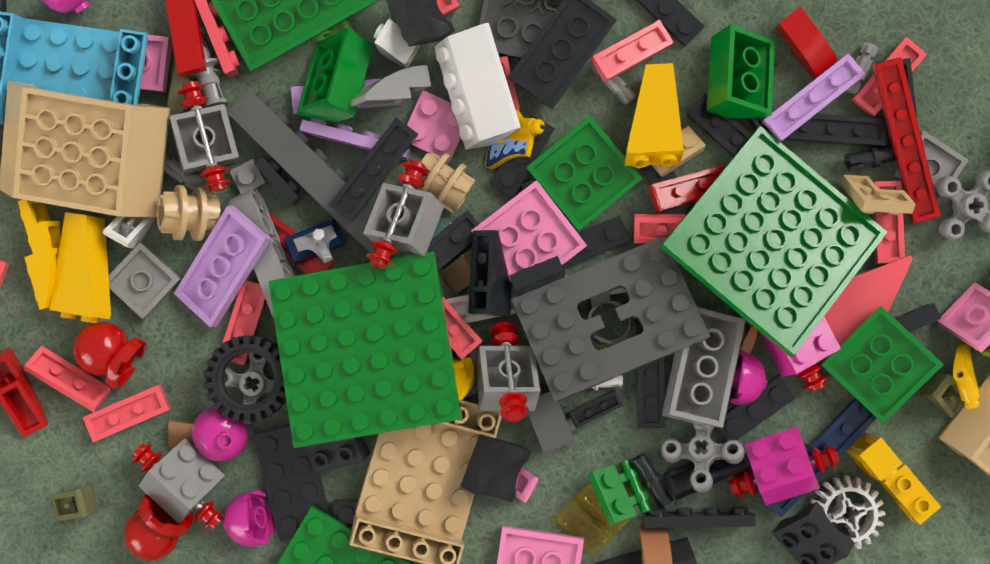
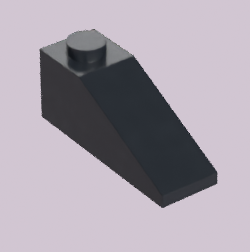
M473 230L468 314L510 316L512 287L499 233L497 230Z

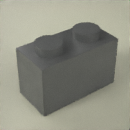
M549 390L540 393L535 411H529L528 413L544 454L574 442L575 440L572 435L577 433L572 419H566L562 409L566 408L564 399L554 403Z

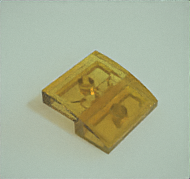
M589 481L560 511L554 520L570 535L584 537L583 547L595 556L612 541L614 535L631 519L609 526Z

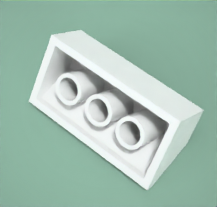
M484 23L448 36L435 46L436 59L442 70L444 85L448 90L452 103L451 108L455 114L460 138L463 140L466 150L492 146L521 128L489 23Z

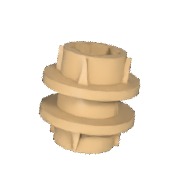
M432 152L430 154L427 153L421 160V163L426 166L425 169L429 172V175L421 177V181L425 185L422 188H417V190L431 192L441 202L444 209L451 213L457 212L474 186L475 180L465 173L467 166L463 163L457 170L448 166L451 158L449 154L445 153L442 157H439Z
M177 185L173 192L163 191L158 200V228L161 230V233H171L174 240H183L186 231H190L193 241H202L204 235H210L220 218L219 199L216 197V194H206L203 187H195L192 195L187 196L186 188L182 185Z

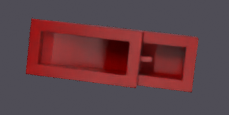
M801 6L775 27L776 31L791 47L790 52L814 80L839 61L821 32Z
M8 347L0 352V403L24 438L47 426L49 423L22 365L11 347Z

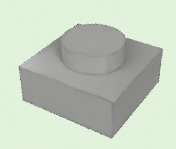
M254 159L229 171L240 194L252 188L258 189L267 184L261 171L254 165Z

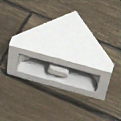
M117 216L103 230V234L125 247L134 249L139 242H142L155 217Z

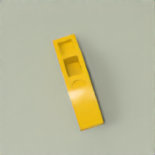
M22 199L18 201L20 216L24 222L28 243L33 252L32 255L24 257L27 272L31 278L39 309H49L62 226L60 221H50L46 204Z

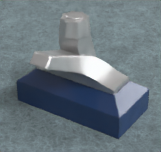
M335 219L284 237L283 240L294 265L317 256L324 263L333 260L330 251L345 246V241Z

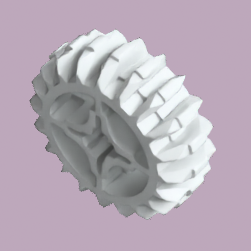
M844 475L842 483L838 477H833V486L828 482H824L823 487L826 491L815 490L820 499L819 501L811 499V503L818 502L831 523L844 524L845 528L849 531V534L845 535H848L855 542V548H862L861 540L871 544L869 535L879 536L878 531L874 530L876 525L879 527L884 526V523L879 521L878 517L886 515L885 511L877 509L884 504L883 500L875 499L879 492L875 489L870 490L871 484L868 482L862 483L858 477H855L851 482L850 476ZM845 492H857L865 502L861 504L858 502L851 503L850 498L846 497ZM835 498L836 506L833 510L829 511L827 515L828 507L831 501ZM846 508L852 510L848 513V519L843 516L846 513ZM866 514V519L859 528V519Z

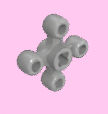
M990 170L979 172L975 178V186L969 191L963 190L960 181L954 176L940 177L935 184L936 192L942 197L952 199L954 211L951 217L944 219L940 223L939 233L941 236L949 240L959 239L964 234L966 222L971 219L977 220L979 228L983 232L990 234V211H988V201L986 199V196L990 193Z
M248 352L250 359L249 369L245 373L239 374L227 367L225 373L228 376V380L224 383L226 388L237 387L242 391L243 404L253 405L257 404L262 394H270L274 380L269 379L264 372V367L268 361L263 357L259 359L255 353ZM250 377L252 379L258 378L260 382L257 384L258 389L249 388L248 384L251 383Z
M692 423L696 436L692 438L690 443L684 444L675 439H668L661 446V454L666 461L671 463L678 462L681 459L691 460L695 464V469L690 477L691 486L695 491L705 493L713 485V479L709 473L710 465L719 459L725 460L730 464H738L744 458L745 452L744 447L737 440H729L724 444L713 442L710 438V434L714 429L713 426ZM702 448L705 451L707 449V453L703 455L700 452L698 454V450ZM671 449H676L675 452H673V453H668L669 450H671ZM731 450H737V453L730 454L729 452ZM701 478L706 479L703 483L697 482Z

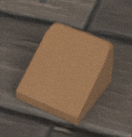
M170 420L168 423V447L175 448L184 438L194 446L192 442L193 422Z

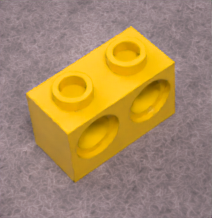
M866 432L846 450L865 475L879 481H886L894 477L898 472L897 468L903 464L882 437Z
M902 464L897 468L898 472L894 477L886 481H877L907 517L921 525L941 506L907 465Z

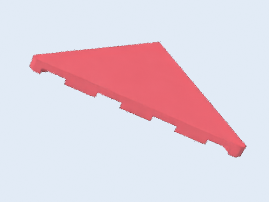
M911 255L853 277L824 315L839 346L880 306L889 312L913 260Z

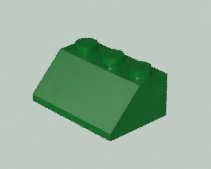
M732 24L711 36L707 97L708 112L726 118H755L772 115L775 40Z
M350 29L316 42L296 114L333 122H341L354 117L359 107H350V101L365 86V75L372 60L371 53L374 44Z

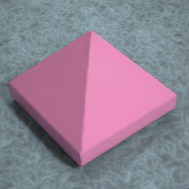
M521 468L516 481L515 496L526 503L535 491L539 478L526 469Z

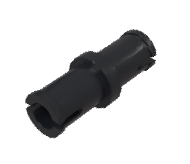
M892 145L880 148L872 146L866 151L848 153L844 157L849 159L845 161L848 171L869 166L877 168L880 164L896 161Z
M645 452L641 453L630 461L643 480L641 484L644 489L649 490L658 508L669 505L674 499L663 484L662 475L660 472L655 471Z

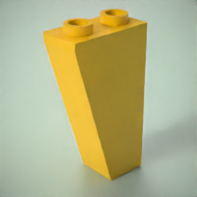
M673 63L646 64L627 146L625 166H634L636 168L659 164L662 166H673L681 163L684 152Z
M65 212L49 310L61 312L60 317L77 319V316L80 315L81 321L97 323L98 318L110 319L111 317L106 235L103 234V230L106 228L104 218Z

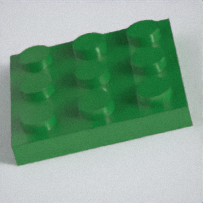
M591 115L526 167L528 172L538 181L578 232L643 179L633 166H625V156Z
M882 306L840 345L841 349L831 354L821 364L882 423L893 415L944 365Z

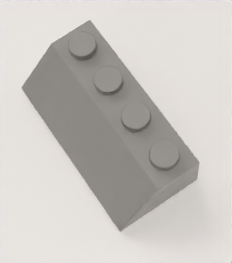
M697 307L710 338L675 353L661 416L723 428L746 319Z

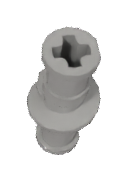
M200 27L207 71L188 75L191 80L198 81L199 85H205L201 92L204 97H208V101L203 105V108L225 104L226 107L228 101L223 97L219 80L222 70L214 69V67L220 65L218 58H211L212 54L204 37L206 35L205 28Z

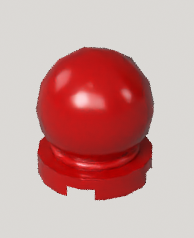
M106 321L90 323L80 330L73 343V353L77 364L88 373L97 376L107 375L105 383L114 389L117 386L121 388L136 370L132 367V364L138 355L144 356L147 348V343L137 337L128 341L126 333L120 327Z
M146 495L141 499L138 510L129 517L124 529L125 546L134 557L147 562L164 559L175 550L179 537L188 531L194 520L193 513L191 512L179 524L150 496Z

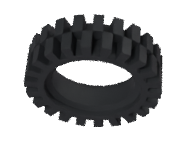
M240 336L225 341L221 344V347L213 351L212 358L208 359L206 363L208 368L204 370L203 377H206V383L203 384L204 389L208 390L206 395L208 400H212L214 403L213 407L215 410H220L222 412L221 415L226 418L230 417L233 421L237 422L259 421L272 416L286 403L278 344H274L271 340L260 336ZM247 352L261 355L269 362L274 372V384L270 394L263 401L253 405L243 404L232 398L227 392L224 383L225 370L229 362L234 357Z

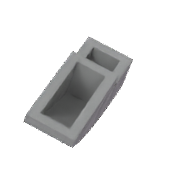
M413 66L399 70L370 84L350 101V107L397 105L411 99V93H417L431 87L428 66Z

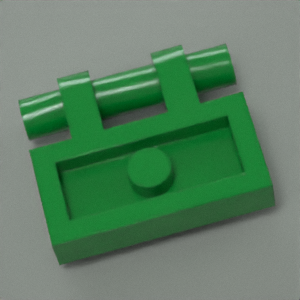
M629 459L619 463L622 474H618L615 465L593 471L588 475L609 526L637 516L633 507L635 505H638L641 514L651 511L647 501L649 500L647 492H643L637 479L639 477L638 472L635 468H632ZM623 483H628L633 496H628Z

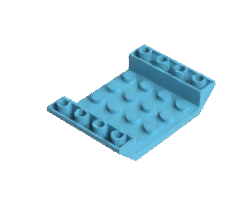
M0 12V125H4L8 81L37 85V88L138 105L148 33L120 29L117 32L27 19L13 13Z

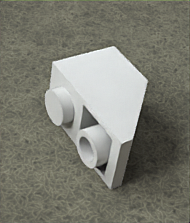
M388 19L385 25L382 23L379 25L374 34L376 39L374 43L379 54L405 69L409 67L420 45L409 47L401 35L398 24Z

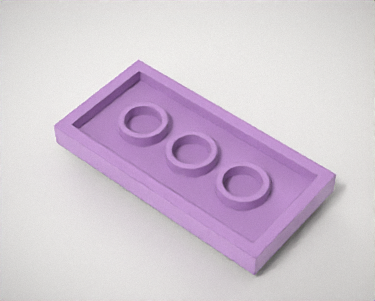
M227 206L174 294L209 327H217L271 238L235 206Z

